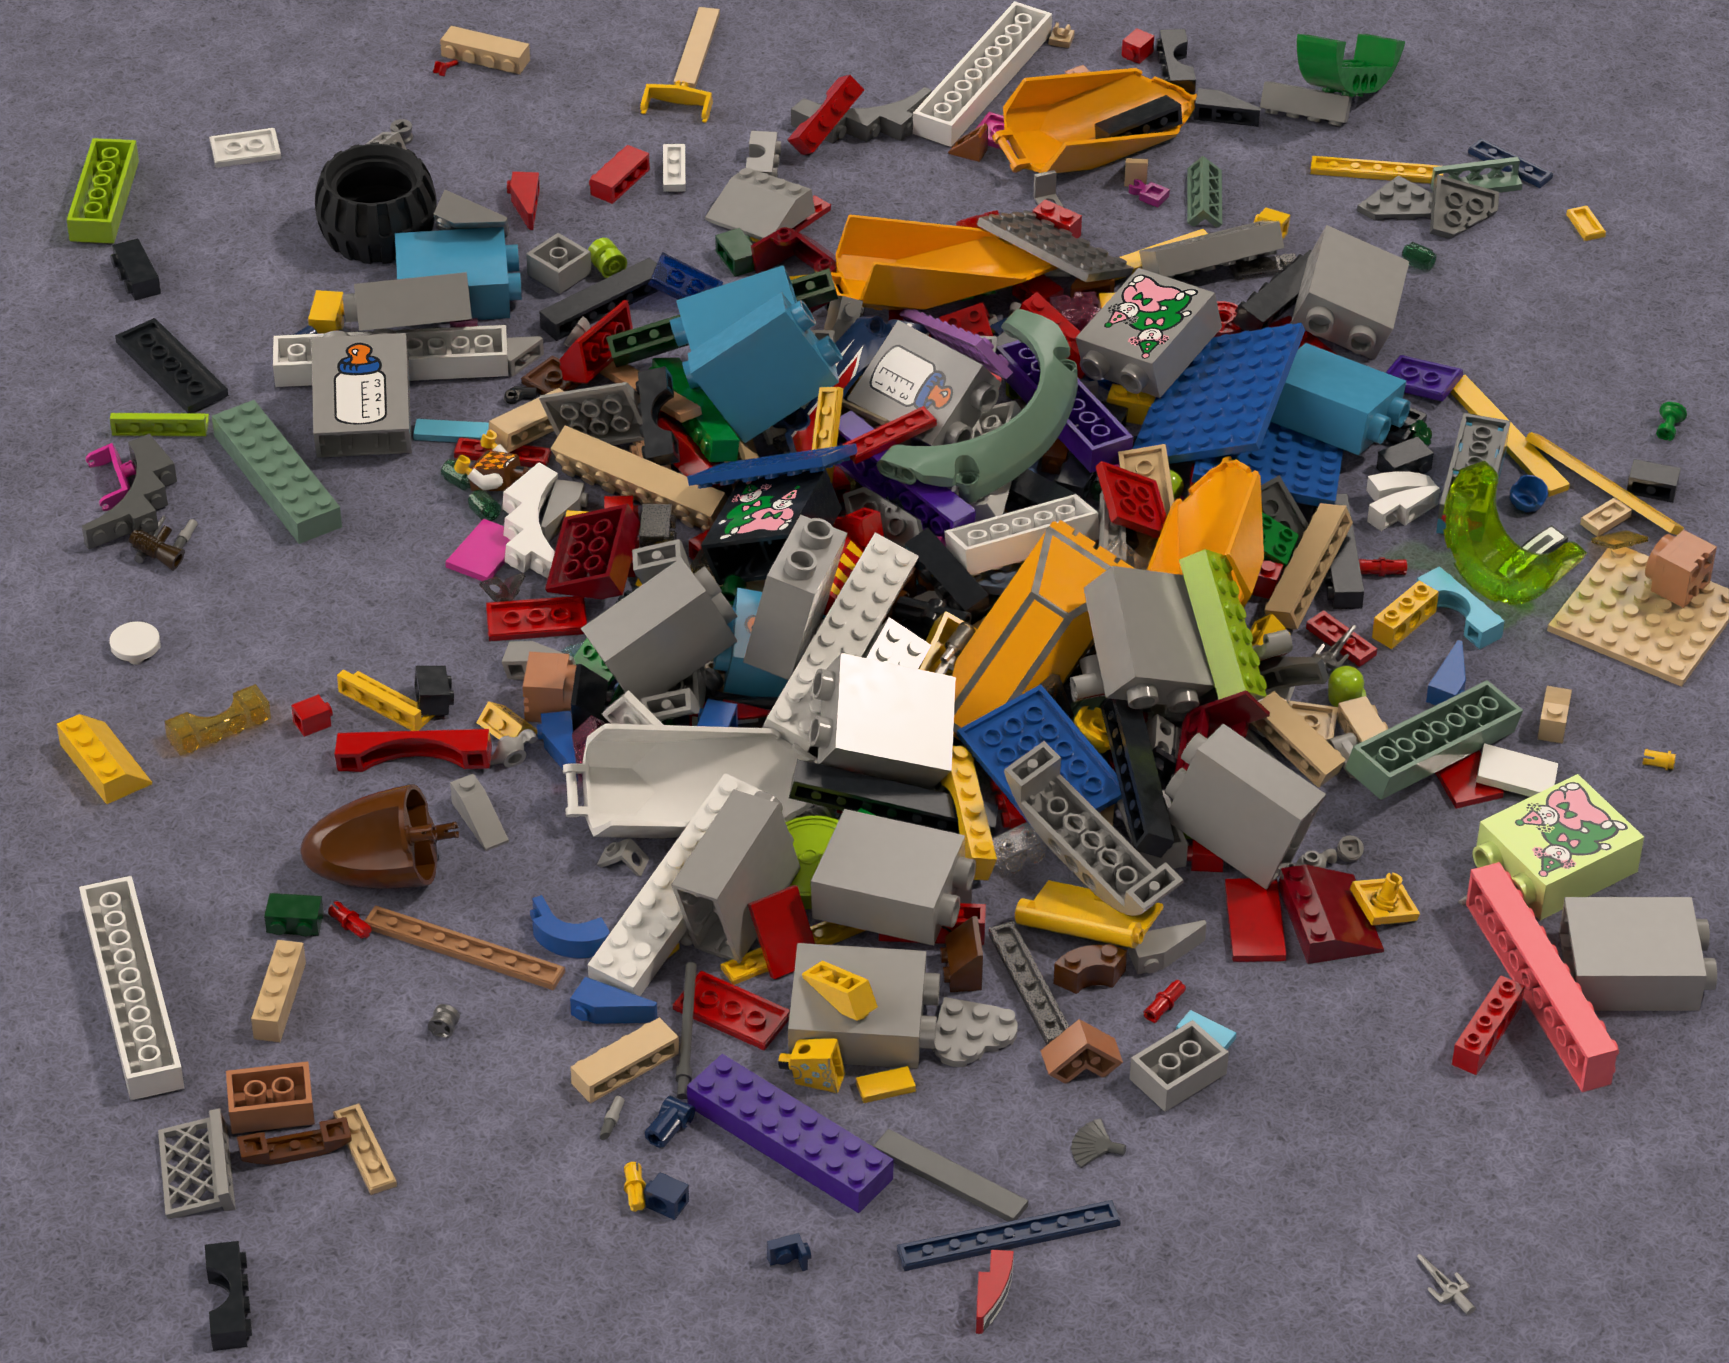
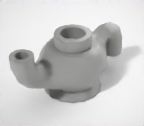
M525 729L517 737L504 736L500 738L496 751L491 756L490 765L504 763L505 767L510 768L521 764L527 755L524 751V744L526 742L532 744L538 740L535 732L531 729Z
M1332 848L1322 853L1307 851L1298 859L1296 865L1288 863L1286 867L1307 864L1326 868V861L1332 864L1337 861V852Z

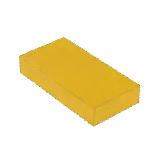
M1588 206L1567 210V217L1584 241L1606 236V231Z
M908 1066L856 1077V1086L863 1103L916 1092V1085Z

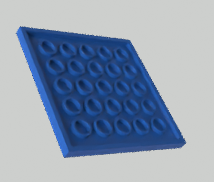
M1270 421L1260 450L1198 459L1195 461L1191 482L1196 483L1210 469L1218 466L1223 458L1231 456L1232 460L1236 459L1249 466L1251 472L1254 470L1258 471L1261 476V485L1280 475L1294 501L1297 503L1318 507L1320 503L1335 505L1343 449Z

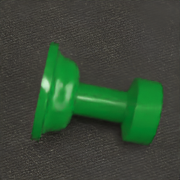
M1665 402L1660 406L1659 410L1665 423L1658 426L1656 435L1659 439L1672 441L1676 435L1674 424L1683 422L1687 418V411L1679 403Z

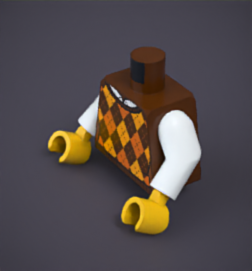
M488 430L486 435L483 434L480 441L482 447L491 448L492 450H487L470 468V459L464 455H460L454 465L457 473H466L468 475L467 478L470 481L471 491H505L529 471L528 467L521 466L517 454L508 453L501 444L497 445L495 443L497 435L492 430Z

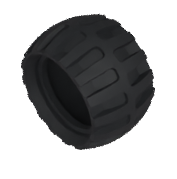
M370 142V144H358L351 146L345 151H339L334 154L330 161L325 163L316 185L315 212L320 230L329 246L336 253L340 252L344 258L351 261L355 259L364 264H371L372 262L391 263L392 260H396L395 233L432 231L434 227V212L437 207V199L433 181L423 161L417 158L411 150H405L400 148L399 145L391 143L388 145Z

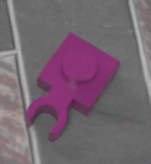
M1134 179V186L1129 184L1130 194L1139 195L1140 201L1157 208L1170 194V189L1153 182L1146 185L1141 180Z

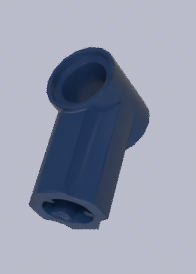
M671 1095L668 1096L660 1107L659 1115L646 1129L645 1138L650 1144L658 1148L665 1147L680 1128L686 1129V1124L692 1122L695 1115V1107Z

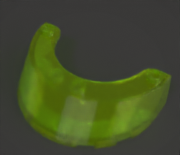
M1485 460L1461 468L1447 494L1443 514L1446 515V529H1443L1447 549L1451 548L1456 560L1453 563L1454 566L1475 591L1494 602L1501 601L1508 603V605L1524 604L1543 595L1583 560L1587 552L1572 541L1564 543L1557 550L1547 554L1533 553L1520 547L1505 531L1497 512V472Z

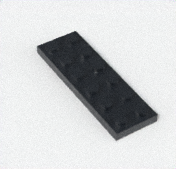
M156 318L115 335L116 343L187 413L197 411L229 396L228 388Z

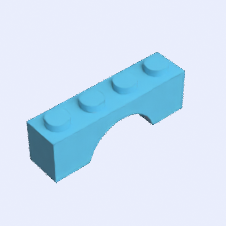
M1440 566L1417 578V582L1421 581L1439 591L1437 607L1451 608L1464 615L1466 621L1463 636L1476 647L1482 649L1502 638L1504 620Z

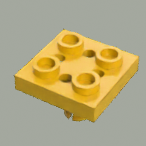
M1388 873L1384 879L1352 882L1350 890L1371 925L1418 920L1420 913L1402 885L1403 880L1400 875Z

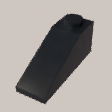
M1198 88L1194 120L1259 127V107L1220 90Z

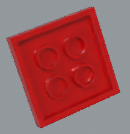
M1101 461L1095 467L1111 522L1159 539L1167 515L1156 480Z

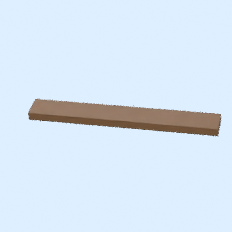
M612 361L599 373L615 383L627 382L636 390V381H639L638 372L640 371L629 364L616 368L614 361ZM675 391L674 398L666 402L661 408L663 412L680 422H685L702 414L699 405Z
M376 905L364 921L371 926L374 932L551 990L555 989L565 973V967Z

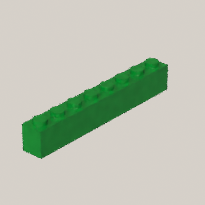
M653 358L652 366L648 370L665 366L672 375L673 391L701 407L702 414L681 423L709 462L737 461L740 439L700 386L693 389L690 388L680 358Z

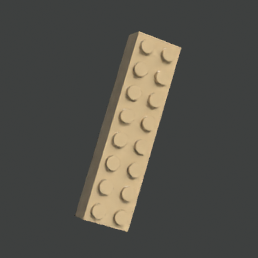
M566 425L551 447L556 457L555 460L560 463L565 474L571 477L575 475L580 476L589 485L599 484L602 489L611 494L615 491L620 493L621 496L633 495V501L641 502V505L651 511L654 508L660 510L665 517L669 519L676 517L681 519V522L686 526L693 528L695 525L701 528L703 532L712 527L728 500L725 492L713 487L698 489V485L689 486L687 476Z

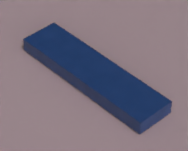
M1482 138L1468 148L1469 154L1483 161L1518 157L1520 160L1519 178L1538 188L1543 187L1553 178L1552 172ZM1512 165L1505 166L1502 170L1511 172Z

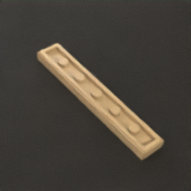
M698 8L674 79V85L676 81L680 80V85H682V81L688 83L689 88L695 89L720 16V9Z

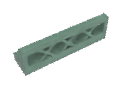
M1202 156L1187 168V223L1195 227L1206 219L1215 227H1220L1222 225V170Z
M1518 157L1433 167L1431 189L1433 191L1434 179L1437 174L1448 173L1450 174L1449 178L1498 191L1499 193L1522 190L1523 184L1518 176L1520 160ZM1512 165L1511 172L1501 171L1505 166ZM1485 168L1492 169L1486 175L1480 174V172L1483 171ZM1469 170L1471 172L1466 177H1459L1463 171Z

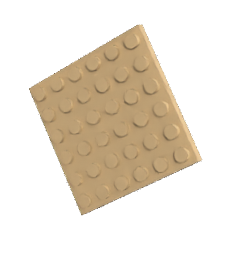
M1612 542L1548 624L1547 631L1682 687L1729 623V589L1710 581L1703 590L1699 589L1698 595L1696 597L1693 596L1692 601L1683 608L1651 591L1652 580L1645 576V568L1649 556Z

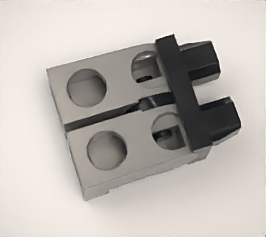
M1157 714L1146 722V727L1158 776L1166 780L1165 784L1167 787L1175 775L1180 744L1179 737L1181 738L1182 730L1178 727L1174 728V724ZM1160 725H1162L1165 729L1161 731Z

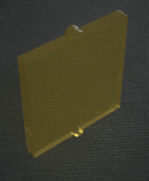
M1627 530L1591 538L1592 543L1613 550L1648 542L1647 536Z

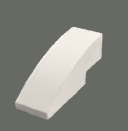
M1387 472L1368 476L1366 491L1374 501L1404 490L1437 485L1430 476L1424 474Z
M1438 486L1419 487L1381 498L1369 505L1367 522L1380 531L1397 521L1405 526L1438 505L1440 488Z

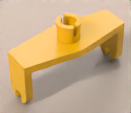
M680 80L676 81L675 85L646 84L640 106L641 114H646L650 100L653 98L670 103L703 106L701 119H703L702 122L707 123L713 104L712 93L689 88L688 83L682 81V85H680Z

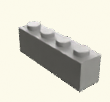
M1265 81L1260 108H1265V112L1270 114H1278V111L1287 112V117L1299 118V115L1308 116L1307 120L1320 122V119L1329 120L1328 124L1341 126L1342 122H1348L1352 97Z

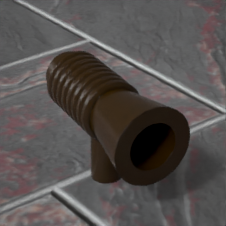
M165 525L156 538L143 530H134L129 538V543L132 544L133 548L154 559L157 558L172 571L181 564L185 554L184 549L164 544L172 532V529Z

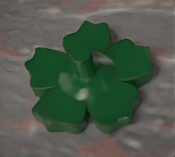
M1418 419L1415 423L1409 425V431L1414 433L1412 437H1419L1428 447L1431 444L1432 431L1429 427L1427 428V424L1423 420Z

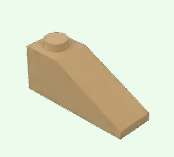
M1547 686L1538 740L1563 744L1572 690Z

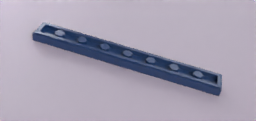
M1113 1200L898 1244L897 1252L904 1271L990 1254L991 1250H1008L1118 1227L1121 1224V1220Z

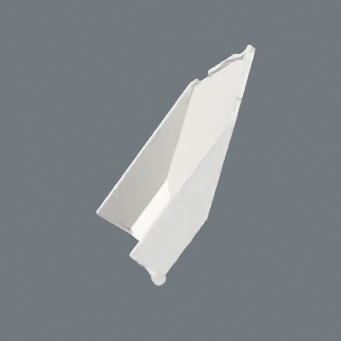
M604 724L587 736L583 763L563 765V774H566L568 807L565 808L566 817L585 816L593 837H679L726 773L776 797L783 806L782 814L785 822L815 805L789 799L792 776L797 759L818 764V759L796 743L791 745L781 738V733L774 728ZM576 774H582L584 806H578Z

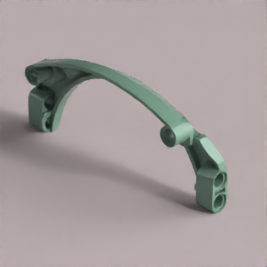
M1016 309L1001 326L1008 336L1018 339L1019 342L1025 343L1035 355L1041 370L1039 384L1032 399L1014 418L993 431L958 443L938 446L893 445L877 462L879 472L888 478L909 485L914 484L917 480L924 484L941 487H953L956 485L958 486L959 497L966 503H973L1026 471L1046 453L1060 435L1071 414L1077 394V364L1072 360L1066 359L1070 355V346L1058 324L1042 315L1023 309Z

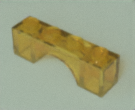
M254 684L233 693L231 706L219 715L199 717L185 712L164 721L166 736L177 753L182 756L186 753L195 752L197 749L208 744L217 743L230 735L239 734L252 726L263 724L271 719L269 701L257 685Z

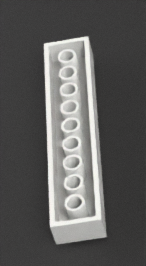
M1014 1L913 112V134L952 147L1049 38L1052 28V13Z
M506 325L393 330L396 333H406L409 356V381L508 376ZM373 331L346 333H348L350 336L370 335V333ZM324 334L274 336L273 370L275 387L312 385L311 337H323Z
M874 533L766 718L762 728H774L781 733L780 737L791 745L796 743L807 752L811 748L809 743L810 727L815 716H820L821 700L812 697V684L817 670L820 668L826 670L841 653L863 657L919 557L918 555Z
M726 773L723 775L588 963L589 978L638 996L642 995L688 929L671 886L672 882L733 789L755 795L756 792L761 790Z
M132 876L79 887L82 907L130 1100L184 1089L182 1068Z

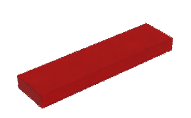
M922 406L842 445L856 444L857 453L851 455L850 459L857 464L889 449L893 445L904 442L937 426V419Z
M459 438L454 451V458L464 455L470 460L477 461L487 450L492 449L482 447L481 440ZM523 445L509 453L519 456L521 466L534 467L537 463H541L547 467L552 451L551 448Z

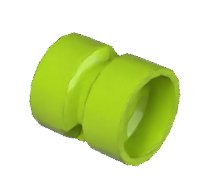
M599 238L589 246L591 262L597 267L603 277L608 278L627 268L626 257L609 238Z

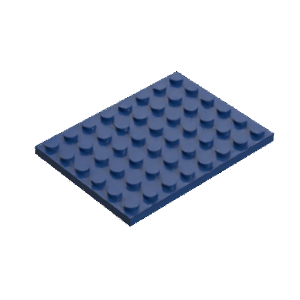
M1286 324L1279 327H1266L1261 330L1213 337L1160 398H1155V401L1149 407L1133 449L1166 444L1169 464L1260 450L1304 335L1305 328L1303 324Z

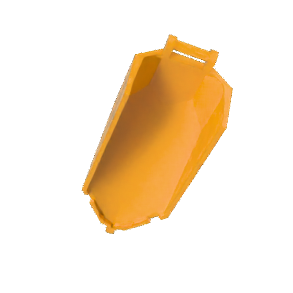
M1137 68L1027 77L1021 81L1003 106L1004 130L995 132L992 139L1003 150L1011 163L1010 168L1014 173L1022 169L1038 173L1053 170L1056 173L1090 170L1176 137L1180 128L1195 109L1197 94H1189L1184 88L1156 76L1152 79L1142 76V70ZM1165 95L1181 104L1183 124L1159 133L1096 139L1095 124Z
M848 215L836 251L837 273L831 272L837 295L863 301L862 307L875 310H903L906 308L918 310L932 308L1019 284L1058 269V267L981 228ZM836 284L840 286L843 294L839 292Z
M1227 456L1222 459L1218 466L1210 469L1188 489L1190 495L1184 501L1180 498L1172 503L1147 570L1183 575L1179 559L1204 549L1225 555L1233 568L1231 571L1233 580L1239 588V602L1245 608L1252 595L1264 560L1261 476L1258 471L1254 470L1251 472L1249 466L1236 459L1232 460L1231 456Z

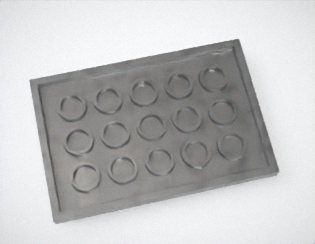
M1024 210L1020 213L1012 212L1011 214L1001 213V215L989 214V216L979 217L977 226L1085 282L1131 276L1133 267L1127 265L1126 260L1108 255L1109 252L1105 249L1090 246L1089 241L1073 237L1072 233L1068 230L1055 228L1054 223L1051 221L1037 219L1036 214L1031 211Z

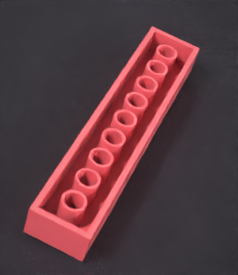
M1500 862L1471 869L1466 906L1511 979L1525 985L1524 1000L1581 1092H1586L1611 1085L1613 1073H1615L1616 1057L1619 1054L1618 1045L1608 1035L1604 1022L1596 1016L1592 1003L1584 997L1580 984L1572 978L1568 965L1560 959L1558 950L1555 945L1550 943L1544 927L1538 924L1532 908H1528L1522 892L1514 886L1510 873L1504 870Z

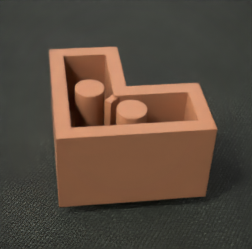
M1080 1019L1040 1050L1048 1075L1063 1083H1069L1085 1069L1101 1077H1106L1123 1063L1115 1038Z

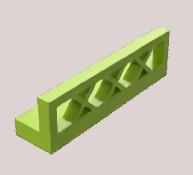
M205 413L110 414L112 436H145L148 434L151 436H206L209 423V414Z

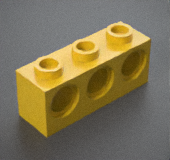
M1421 581L1416 582L1374 617L1372 638L1393 649L1436 613L1439 591Z

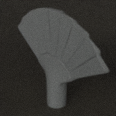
M1096 1119L1079 1129L1072 1140L1071 1150L1076 1164L1082 1168L1106 1153L1124 1155L1126 1145L1112 1142L1106 1133L1102 1119Z

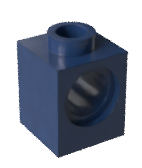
M659 1172L653 1181L650 1180L645 1187L646 1208L676 1220L689 1202V1184Z

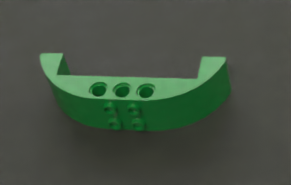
M1297 34L1299 69L1307 83L1322 87L1324 92H1340L1344 96L1363 97V93L1376 92L1388 82L1398 65L1405 41L1371 34H1358L1354 59H1343L1346 46L1345 41L1309 34Z

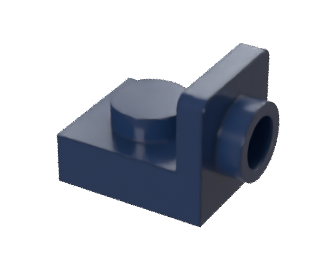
M799 1233L767 1241V1260L770 1266L776 1264L785 1265L797 1259L802 1271L808 1270V1260L811 1259V1251L808 1243H803Z

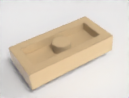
M1614 497L1581 517L1580 525L1599 537L1630 518L1632 509Z

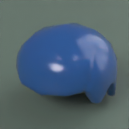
M1522 475L1512 485L1509 498L1517 509L1526 513L1539 510L1545 503L1548 496V487L1542 479L1534 475Z

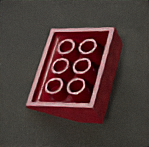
M628 504L564 517L545 587L548 593L601 600L623 595L633 557L632 550L635 549L641 522Z
M1307 864L1280 868L1278 889L1307 964L1384 952L1375 926L1370 924L1350 890L1352 882L1356 881L1354 874Z

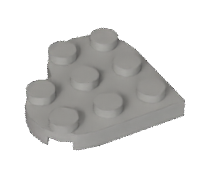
M944 997L936 1023L935 1049H932V1051L935 1052V1055L944 1064L952 1067H965L968 1063H972L977 1059L980 1060L985 1052H997L1000 1048H1004L1009 1044L1012 1045L1017 1038L1018 1023L1015 1019V1012L1011 1009H1003L997 1006Z

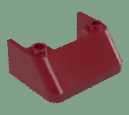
M779 228L777 231L751 245L755 273L757 274L771 269L793 255L813 268L815 272L829 268L830 272L837 273L836 256L815 240L791 228ZM836 284L839 292L843 294L840 286ZM830 302L817 305L808 309L811 313H813L814 311L818 310L819 308L825 306Z
M1246 690L1192 709L1187 713L1183 721L1175 774L1181 768L1186 771L1188 770L1190 764L1182 760L1181 756L1188 743L1197 733L1208 739L1222 724H1225L1245 738L1249 723L1269 717L1270 712Z

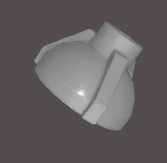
M582 316L565 340L564 345L570 347L590 329V323L584 316Z

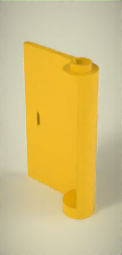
M1048 880L1034 900L1025 898L1019 900L1015 909V922L1020 925L1136 948L1138 944L1143 942L1145 934L1163 910V904L1156 903L1140 915H1126L1106 904L1089 888Z

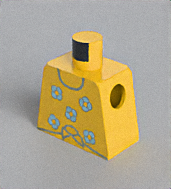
M799 1039L795 1043L792 1054L781 1053L779 1055V1069L792 1070L795 1084L833 1093L839 1092L845 1076V1070L837 1039Z

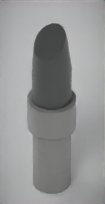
M194 519L188 521L184 529L178 534L177 540L173 545L174 547L182 549L188 543L198 525L197 521Z
M621 1096L614 1098L609 1111L605 1115L600 1132L601 1140H605L610 1136L619 1120V1114L625 1102Z

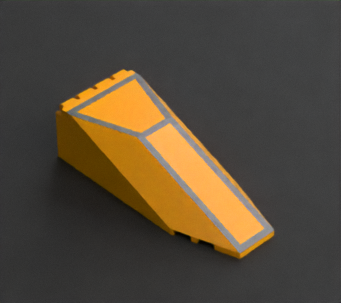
M1064 521L1052 522L954 663L952 676L956 677L953 737L959 740L957 737L958 729L1040 684L1054 698L1078 666L1079 660L1086 655L1094 644L1084 587L1112 566L1135 568L1122 559L1117 564L1114 562L1117 556L1102 546H1099L1097 550L1093 547L1096 542L1080 532L1076 536L1073 535L1075 529Z

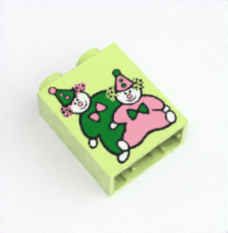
M1577 774L1480 821L1477 846L1473 849V859L1477 868L1500 862L1504 870L1510 873L1516 889L1522 892L1523 899L1528 908H1532L1535 916L1542 920L1562 910L1565 897H1588L1638 872L1644 836Z

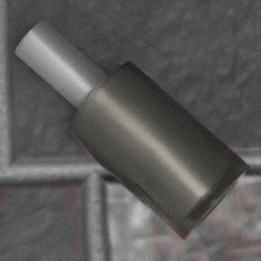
M961 622L946 641V651L940 658L942 663L947 664L953 655H960L976 632L971 624Z

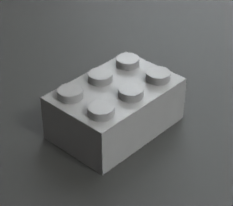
M1192 1020L1131 1057L1129 1079L1166 1112L1227 1074L1229 1052Z

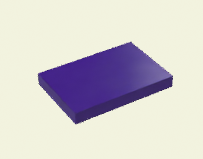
M1400 355L1386 371L1387 374L1406 380L1404 393L1444 401L1463 377V369Z

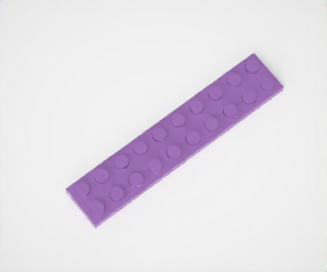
M906 308L899 313L906 322L924 325L935 340L982 364L991 373L1007 379L1013 373L1008 368L1010 363L1001 354L997 355L992 350L994 345L987 338L984 337L982 339L978 334L974 335L970 331L966 332L961 327L958 329L953 324L950 325L946 321L942 322L938 318L934 319L931 315L927 316L916 309L910 310Z

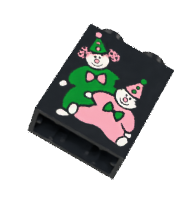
M826 468L823 471L810 473L809 470L792 476L783 474L771 479L762 477L750 482L738 481L701 544L718 585H724L726 578L731 575L738 576L745 582L766 580L771 567L800 514L811 519H823L833 526L842 508Z

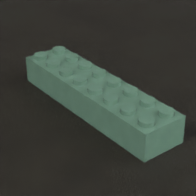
M255 400L212 415L214 437L299 544L342 528L340 506Z
M1486 680L1353 746L1345 769L1382 800L1483 748L1484 743L1490 745L1514 733L1523 709Z

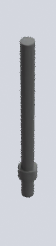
M688 962L685 970L679 1066L676 1068L675 1078L678 1082V1099H687V1085L692 1081L690 1057L696 981V964L693 962Z

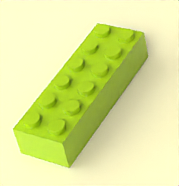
M92 138L67 217L70 241L115 242L139 163L136 140Z
M1204 549L1179 559L1218 699L1245 690L1257 701L1267 696L1265 692L1267 688L1266 681L1259 671L1258 665H1260V660L1252 647L1253 636L1246 626L1244 619L1246 618V612L1239 602V588L1233 580L1231 574L1233 568L1227 557Z

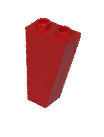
M660 418L658 420V426L661 429L672 431L678 439L680 462L673 464L685 476L721 464L720 462H709L694 440L669 418ZM720 483L712 485L713 488L718 490L723 489L725 486H721Z

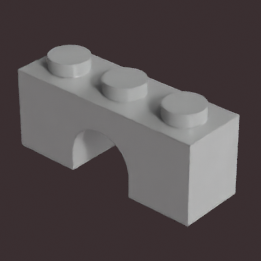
M751 131L749 157H747L746 167L777 177L779 154H781V141H777V132Z

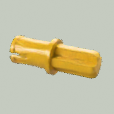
M629 1162L624 1166L626 1178L624 1191L628 1194L631 1210L636 1212L645 1208L644 1190L646 1183L642 1179V1166L640 1163L637 1164L636 1169V1162Z

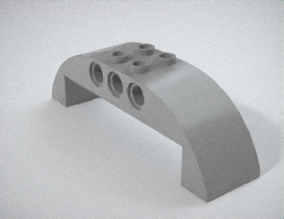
M680 539L632 550L633 570L642 585L680 558L683 559L691 570ZM705 665L667 692L641 698L642 704L659 721L699 713L700 708L704 706L706 696Z
M1045 741L1004 769L1010 790L1035 832L1096 896L1115 910L1126 915H1140L1183 883V879L1166 862L1155 869L1060 774L1061 757Z

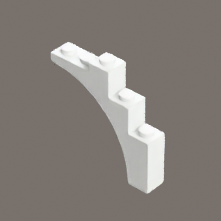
M537 463L503 493L502 509L509 513L505 517L503 535L511 540L506 544L505 562L523 573L531 568L548 579L555 551L542 533L539 524V513L551 496L558 473L541 463Z

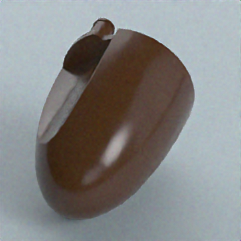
M410 784L359 798L330 812L314 824L306 833L301 843L300 853L304 864L312 872L322 878L343 885L378 889L426 886L433 882L436 874L437 841L459 838V831L448 832V830L459 827L456 821L435 825L429 816L428 803L421 789L415 784Z

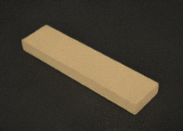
M360 1104L334 1111V1119L347 1117L352 1141L347 1146L370 1195L396 1187V1179Z

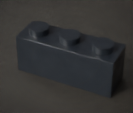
M139 239L112 245L111 263L114 268L117 267L120 281L124 280L127 294H132L135 301L161 294L159 276Z

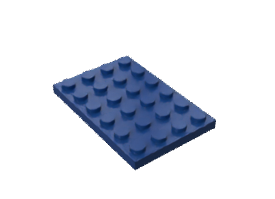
M856 444L725 462L687 476L689 486L698 485V489L712 487V485L719 483L722 486L733 484L735 481L740 480L742 482H750L762 477L771 479L783 474H787V476L798 475L809 470L810 473L819 472L825 468H830L833 465L850 460V456L857 453Z
M1041 684L957 730L959 740L1027 822L1028 820L1010 790L1004 769L1043 741L1061 757L1060 774L1098 812L1105 810L1122 799L1117 774Z

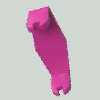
M113 443L92 451L86 456V462L91 468L112 461L122 487L100 499L99 504L102 506L103 511L111 510L125 497L131 488L128 477L136 475L137 471L132 460L122 464L120 455Z

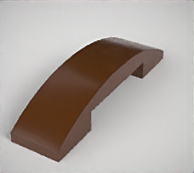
M347 1117L319 1122L320 1129L274 1138L266 1139L264 1132L237 1137L241 1160L254 1164H284L330 1153L352 1141Z

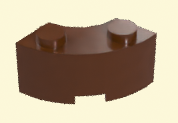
M1107 944L1083 946L1068 951L1054 963L1053 984L1075 994L1079 993L1083 988L1092 985H1104L1113 988L1126 971L1127 950Z

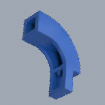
M542 895L532 898L533 909L530 910V916L533 922V936L540 945L550 952L569 958H591L610 934L602 917L580 924L566 923L553 915Z

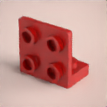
M983 302L939 317L942 322L946 321L950 325L953 324L958 329L961 327L966 332L970 331L974 335L993 336L988 320L990 316Z

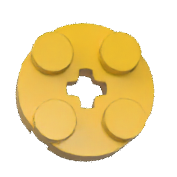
M1084 706L1074 717V724L1099 753L1111 750L1101 708L1095 707L1094 710L1087 709L1089 706Z

